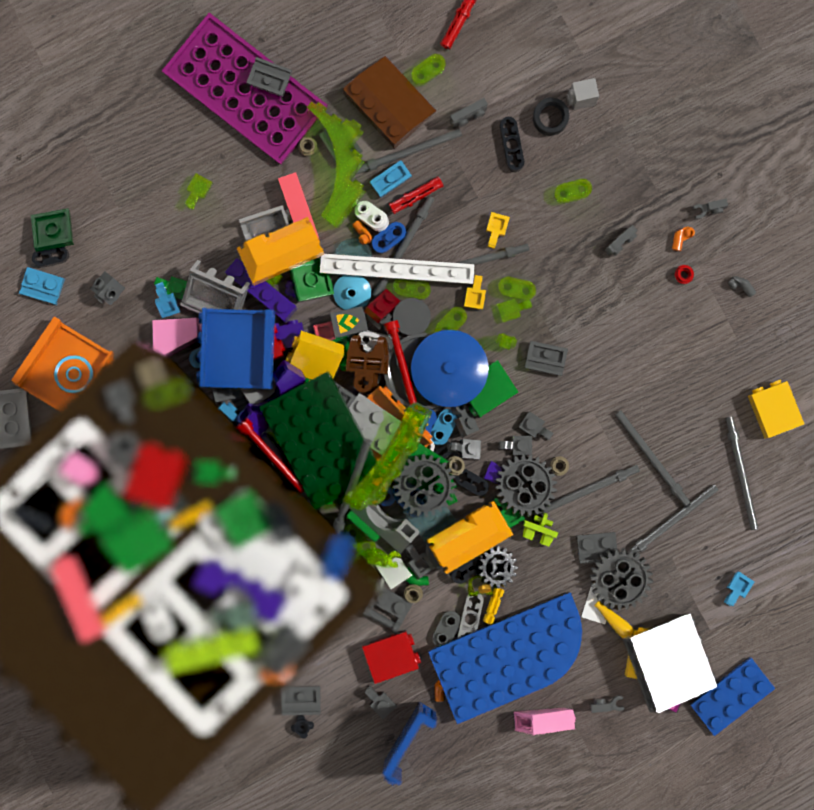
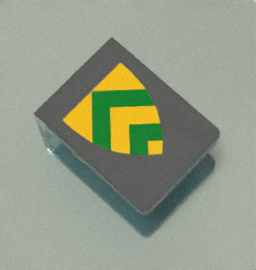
M362 306L330 313L336 339L344 336L353 337V335L368 331Z

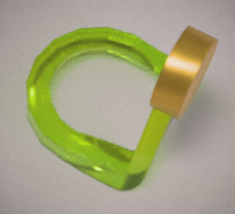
M476 575L469 579V596H477L481 593L493 595L490 585H481L474 592L472 581L476 578H483L482 576Z

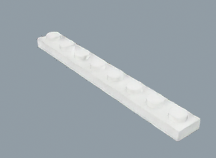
M325 254L321 256L320 273L473 284L474 264Z

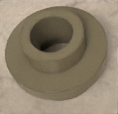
M304 137L300 140L298 149L301 154L311 156L317 150V143L312 137ZM306 144L311 145V148L309 150H306L304 148Z
M453 456L448 459L445 467L446 469H452L449 473L450 475L457 476L464 471L465 464L460 457ZM452 463L457 464L456 470L452 468Z
M561 456L553 458L550 462L552 473L558 476L566 474L569 470L567 459ZM558 462L562 463L563 468L561 470H558L556 468V464Z
M410 584L404 590V598L410 603H417L423 597L421 587L416 584ZM411 591H416L417 594H416V595H411L410 592H411Z

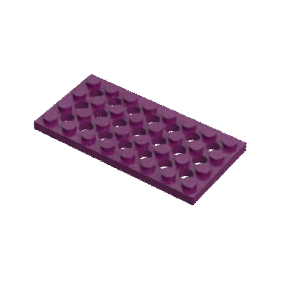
M208 13L164 67L162 73L274 161L282 165L299 144L300 140L328 108V105L291 76L285 93L292 95L289 102H284L280 96L250 86L248 93H241L240 87L247 84L246 82L256 57L269 62L272 61L211 13ZM211 35L218 37L217 42L214 44L207 42L208 37ZM224 47H231L232 53L225 56L222 54V50ZM204 50L206 55L204 58L198 59L195 56L196 52ZM240 58H245L247 64L244 67L237 66V61ZM212 62H220V68L212 70L210 68ZM188 64L194 66V70L191 73L184 72V67ZM234 73V81L227 82L225 80L226 74ZM201 76H207L209 78V81L206 85H201L198 83V80ZM215 88H222L224 92L221 96L216 97L213 95ZM263 96L265 98L264 104H255V98ZM231 99L238 100L236 108L228 106V102ZM300 104L307 107L306 112L303 114L296 112V107ZM274 107L280 110L279 115L276 117H272L269 114V111ZM248 110L252 111L253 117L250 120H245L243 113ZM287 119L294 120L295 125L292 128L284 126V122ZM265 122L268 124V129L261 132L257 128L258 124ZM275 134L283 136V140L280 143L272 141Z

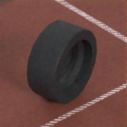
M550 97L543 99L537 104L533 112L535 128L538 132L548 136L561 133L569 122L570 114L568 107L558 98ZM547 106H555L561 111L562 121L556 127H546L540 120V113Z

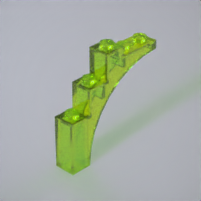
M311 101L307 108L318 117L327 130L336 157L334 190L321 216L336 228H340L366 193L362 189L364 185L357 179L352 181L365 163L361 159L363 155L355 149L351 151L364 131L360 129L362 125L356 120L352 119L350 121L346 118L341 124L342 119L334 113L329 115L326 112L328 108L319 101L317 104Z
M417 402L407 407L403 419L388 447L368 475L353 490L346 494L344 502L349 504L351 508L361 511L369 505L376 506L384 501L391 482L401 475L408 456L417 451L432 414L430 409Z

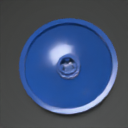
M443 330L431 334L417 347L411 363L412 379L418 392L429 402L442 407H458L472 401L483 389L488 377V360L482 346L473 337L457 330Z

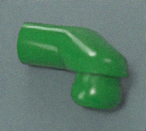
M407 567L412 576L405 581L418 586L429 585L428 576H423L418 580L412 570Z

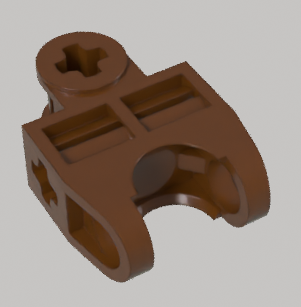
M353 335L347 351L346 371L355 372L354 386L357 391L372 393L378 386V374H388V343L385 337H379L377 345H375L371 352L367 353L363 345H361L360 335ZM363 381H369V384L363 385Z

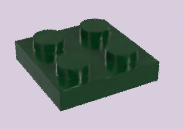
M68 208L31 215L33 242L36 252L74 245L71 215Z

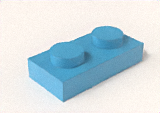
M400 160L371 180L370 184L379 197L382 198L410 179L412 175Z

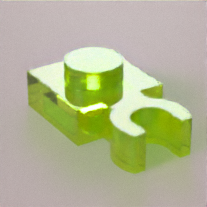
M499 333L496 343H499V347L510 350V348H515L517 339L505 333Z

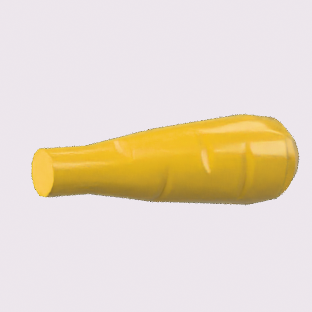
M601 601L594 605L621 638L631 636L634 633L633 627L627 621L604 606Z

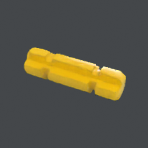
M205 502L199 505L200 507L192 508L180 514V517L176 516L170 519V525L173 530H177L183 527L184 524L188 525L202 518V515L205 516L208 513H212L213 510L210 503Z
M502 588L493 589V597L490 598L486 610L487 614H485L483 619L487 624L492 625L495 620L494 615L497 614L501 602L500 598L504 593Z
M135 593L128 598L129 600H124L111 609V612L101 616L104 625L110 626L115 620H119L132 611L133 607L135 608L142 604L141 597Z

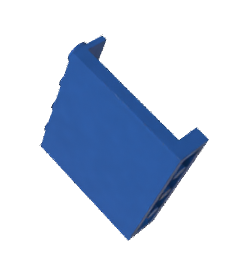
M202 308V312H199V324H202V332L198 333V343H201V351H198L197 362L200 363V371H197V383H200L201 387L272 389L275 311Z
M420 701L384 760V779L392 785H395V783L401 784L402 769L397 764L421 724L424 723L432 729L437 724L436 711Z

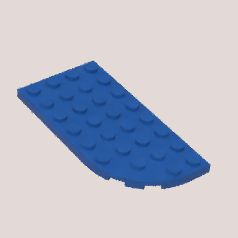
M568 592L429 650L428 654L456 723L459 724L545 688L559 680L571 668L579 653L582 641L581 619L571 592Z

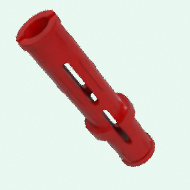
M463 0L460 8H457L455 11L456 15L440 43L442 47L451 50L466 19H469V13L477 0Z
M437 176L410 193L402 194L401 198L388 205L395 215L408 206L412 207L413 203L444 187V185Z

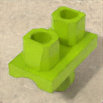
M545 512L542 517L535 515L533 519L539 522V525L526 520L523 522L525 527L522 537L533 540L535 532L539 531L542 533L539 543L548 547L554 537L557 538L558 532L544 527V525L552 527L553 521L547 519L548 513Z

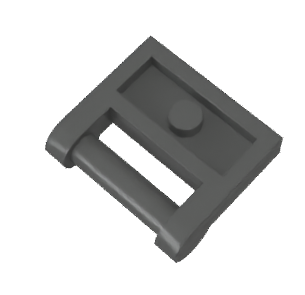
M383 587L381 594L365 609L363 616L371 617L392 629L391 632L396 634L413 603ZM374 605L398 617L397 621L393 622L372 610Z

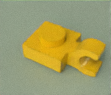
M491 212L486 232L491 233L488 247L495 249L498 236H505L510 217Z
M475 275L473 288L467 287L464 307L483 310L486 290H481L483 276Z

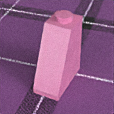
M199 318L152 320L153 348L170 357L198 342V333L202 332V324H199Z
M552 708L514 711L515 731L537 735L575 729L573 709Z

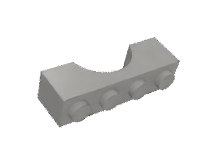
M367 484L355 489L349 508L401 554L420 531L407 519L397 520L386 515L377 503V493Z

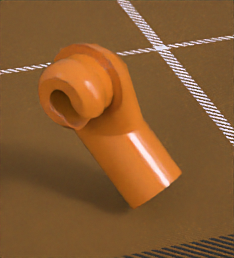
M686 226L675 232L672 250L681 251L683 241L693 237L695 230L692 227Z

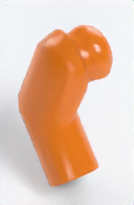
M357 220L352 226L360 235L359 242L366 245L371 242L372 235L363 223Z
M81 497L62 508L60 524L63 528L70 529L73 527L76 512L85 505Z
M291 665L279 678L271 670L262 669L260 680L282 682L291 675L293 666Z
M438 680L435 683V701L443 702L444 691Z

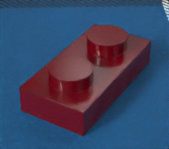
M386 288L366 307L364 312L379 324L400 303V300Z

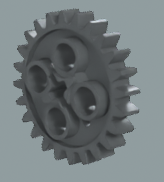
M423 454L421 460L415 455L414 462L407 459L409 465L401 464L404 470H397V473L401 476L400 478H394L395 481L399 482L398 485L393 486V488L399 489V492L395 493V496H401L398 503L405 502L403 509L410 507V514L416 510L418 517L421 512H424L425 517H427L430 511L435 516L436 509L442 513L441 506L443 505L448 508L449 506L446 501H453L449 495L456 493L451 489V487L456 486V483L451 482L455 475L449 476L448 474L452 469H445L446 462L439 464L440 458L433 461V455L426 459L425 454ZM425 467L433 469L434 474L432 477L426 478L423 476L422 471ZM440 476V479L428 486V491L422 489L415 495H410L412 491L422 485L421 481L428 482L434 477ZM410 477H414L417 480V485L414 488H408L406 485V480ZM436 483H441L444 486L442 494H435L433 492V486ZM421 493L425 494L428 498L427 503L424 505H420L416 501L417 496Z
M522 454L520 460L517 456H514L513 462L508 459L506 461L507 466H501L504 472H497V475L501 478H497L494 481L499 484L494 490L500 491L496 497L503 498L500 504H507L505 510L513 508V515L519 511L520 517L523 516L524 512H526L527 517H530L532 511L535 515H538V509L544 512L546 510L544 505L549 507L551 505L549 500L555 499L551 493L557 491V489L552 487L557 484V481L551 480L555 476V474H549L551 467H544L546 461L540 464L539 457L532 460V455L525 459L524 454ZM524 468L531 470V477L524 475ZM509 479H514L516 481V488H512L509 486ZM528 483V488L524 489L522 485ZM535 484H541L543 492H537ZM521 494L527 496L528 503L520 501L519 497Z
M622 547L621 552L614 548V554L607 550V557L600 555L602 561L595 560L598 567H592L591 570L595 574L590 575V579L595 580L590 585L591 587H596L592 592L598 594L597 600L603 599V605L605 606L609 603L611 609L616 605L619 611L622 605L628 610L629 604H632L634 608L636 607L635 601L643 603L640 597H648L645 590L649 591L651 587L647 584L653 583V580L648 578L653 573L647 571L650 565L644 564L646 559L644 557L640 558L639 552L633 556L632 549L626 553L624 547ZM621 562L627 563L624 569H618V565ZM612 575V579L609 582L603 581L604 576ZM621 576L625 580L621 581L618 578ZM639 576L638 582L630 583L632 577ZM618 589H625L621 596H617L616 591Z

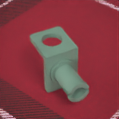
M238 604L229 606L227 611H214L213 623L215 625L230 624V629L255 627L253 605ZM246 612H247L248 615H249L248 622H247V619H246Z

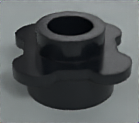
M299 715L297 722L291 726V731L296 732L303 739L307 738L310 729L314 728V723L306 720L303 715Z

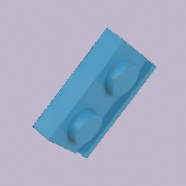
M27 267L19 294L57 305L65 279Z

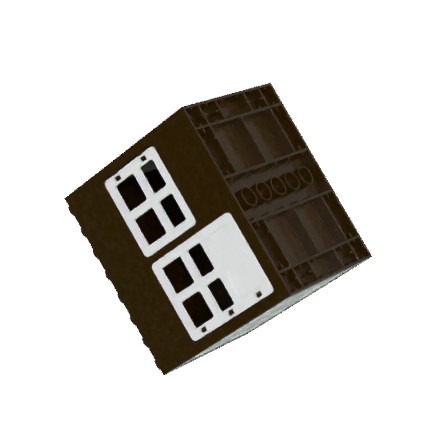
M136 338L131 340L0 466V679L11 689H15L20 685L30 695L31 698L26 702L29 710L41 721H46L50 717L62 729L57 734V738L68 751L75 754L81 749L92 761L87 766V769L97 782L106 786L111 781L121 791L122 795L118 798V802L124 810H159L381 594L385 579L353 546L343 575L335 581L325 578L322 574V565L331 541L339 535L333 528V525L318 509H314L247 436L241 434L236 429L237 425L219 409L213 400L173 359ZM159 359L167 380L145 388L137 367ZM125 381L128 382L135 402L129 405L135 419L129 423L123 422L119 409L112 410L105 391L106 388ZM134 434L135 442L139 444V448L141 445L148 447V444L152 443L161 446V451L169 453L170 449L183 453L182 458L188 461L171 511L123 496L134 465L128 468L112 467L111 459L107 460L106 446H109L111 436ZM71 452L79 454L98 466L96 471L98 476L92 484L88 483L87 486H82L60 472ZM196 462H220V468L235 469V478L219 477V484L195 483ZM105 483L112 485L132 513L145 505L148 506L151 512L155 510L162 521L160 522L162 527L167 526L173 535L171 539L172 549L126 576L103 546L101 536L95 529L87 535H83L78 529L77 524L86 518L81 510L76 512L72 528L65 529L60 524L61 511L65 505L80 497L86 504ZM252 490L263 509L273 502H278L284 507L294 526L295 537L286 544H279L274 540L270 531L236 551H226L220 548L202 530V518L188 525L184 524L183 527L177 530H173L169 520L176 516L180 517V514L192 508L200 507L199 505L205 502H209L212 510L215 511L247 491ZM14 504L52 519L53 523L50 530L39 529L10 516ZM275 510L270 512L272 516L277 514ZM214 519L210 520V527L215 528L217 521ZM286 530L280 532L282 536L287 534ZM226 536V538H225L226 542H227V543H230V541L228 540V538H227V536ZM67 555L69 559L77 558L101 616L111 612V609L124 600H129L128 598L135 593L141 597L143 602L153 596L161 598L173 623L174 630L172 635L166 640H156L153 638L142 613V604L135 608L133 607L132 611L119 620H115L110 626H106L107 632L82 642L51 570V567L56 565L55 560ZM218 559L225 563V568L231 571L233 568H236L245 573V578L252 581L254 577L265 583L264 587L270 590L274 587L285 592L286 584L300 563L305 560H313L319 565L320 575L305 598L297 602L288 599L275 625L254 615L255 627L253 628L256 630L260 650L287 622L291 623L306 642L310 644V647L292 664L293 672L284 681L271 682L260 680L261 670L270 669L258 657L257 653L171 674L168 673L164 651L169 649V645L182 642L183 645L192 644L191 640L199 637H204L205 640L212 639L213 634L226 631L227 635L236 633L235 629H230V624L215 625L213 623L214 611H227L229 606L245 604L253 605L255 613L252 597L246 590L240 587H224L213 595L194 585L205 560ZM306 567L304 573L307 576L312 575V569ZM298 586L292 588L293 594L297 595L300 593ZM151 604L149 610L151 612L156 611V606ZM246 612V619H247V622H248L249 615H248V613ZM159 625L157 630L159 633H164L165 628Z

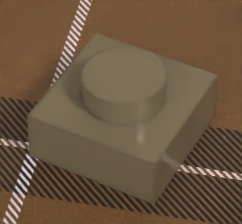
M159 359L137 367L145 388L167 380Z

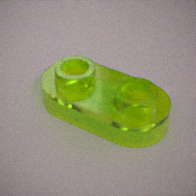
M432 54L412 70V81L419 86L430 82L444 71L446 65L444 57L440 54ZM437 62L440 66L434 68L433 63ZM418 74H423L425 77L419 79L417 76Z
M586 179L563 183L556 187L554 197L557 202L562 204L585 199L592 192V185ZM584 187L585 192L581 193L578 188ZM560 192H566L567 196L561 197Z
M504 277L498 284V290L503 296L529 301L536 294V287L530 281ZM510 284L511 289L505 290L504 285ZM524 288L529 289L530 293L528 295L523 293Z
M395 279L393 283L395 293L408 298L424 300L429 297L431 292L430 285L426 281ZM401 282H404L406 284V287L404 289H401L399 287V284ZM418 287H424L425 291L423 293H419L417 290Z
M461 307L452 308L436 325L435 333L441 331L442 328L458 331L466 322V311ZM459 314L461 319L455 320L454 315Z
M174 379L149 388L145 394V400L150 407L160 409L184 401L189 396L190 388L184 380ZM181 386L183 391L181 394L177 395L175 393L176 387ZM159 393L161 400L156 402L154 396Z
M349 524L344 528L343 536L351 540L352 547L362 556H371L375 552L376 543L355 524ZM350 530L356 531L355 537L349 535ZM365 543L370 545V549L367 551L363 549Z

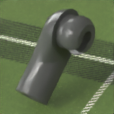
M733 276L728 281V285L732 289H736L739 286L748 297L756 294V290L747 279Z

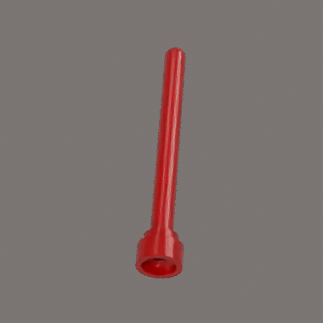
M398 320L383 324L384 329L391 336L411 410L415 412L418 410V404L398 336L400 325Z
M248 418L244 419L236 429L241 434L248 435L299 492H304L296 476L253 430V423Z

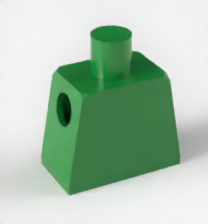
M105 483L81 508L86 518L77 524V527L83 535H87L93 529L100 535L101 532L131 515L132 512L112 485Z

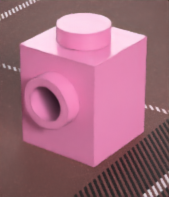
M71 452L60 472L78 484L87 486L88 483L92 484L97 478L98 473L96 471L98 466L79 454Z

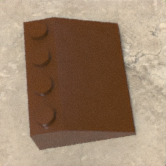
M386 56L360 73L343 88V93L347 99L394 149L436 112L434 107Z

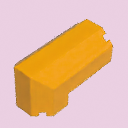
M308 217L269 233L270 237L262 234L243 243V249L240 246L237 248L254 286L325 255Z
M494 501L489 502L490 507L483 505L466 515V521L465 519H460L426 540L428 544L432 543L429 548L439 565L443 568L446 567L443 570L445 574L455 570L513 535Z

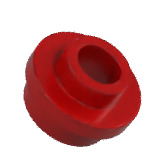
M681 265L675 270V279L681 284H688L694 277V271L688 265ZM683 271L686 272V273H687V277H686V278H682V277H681V272H683Z

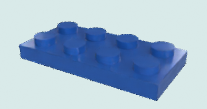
M749 657L717 682L716 688L703 693L690 703V706L710 732L716 736L775 688L754 660Z

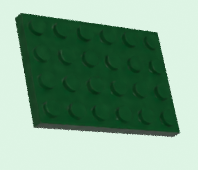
M327 371L259 407L315 510L346 494L365 439L330 372ZM370 448L356 489L384 475Z

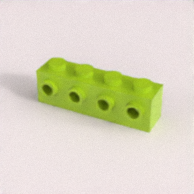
M255 628L235 629L236 633L227 635L226 631L213 634L212 639L205 640L204 637L191 640L192 644L183 645L182 642L169 645V649L164 651L168 673L171 674L258 653L260 647Z

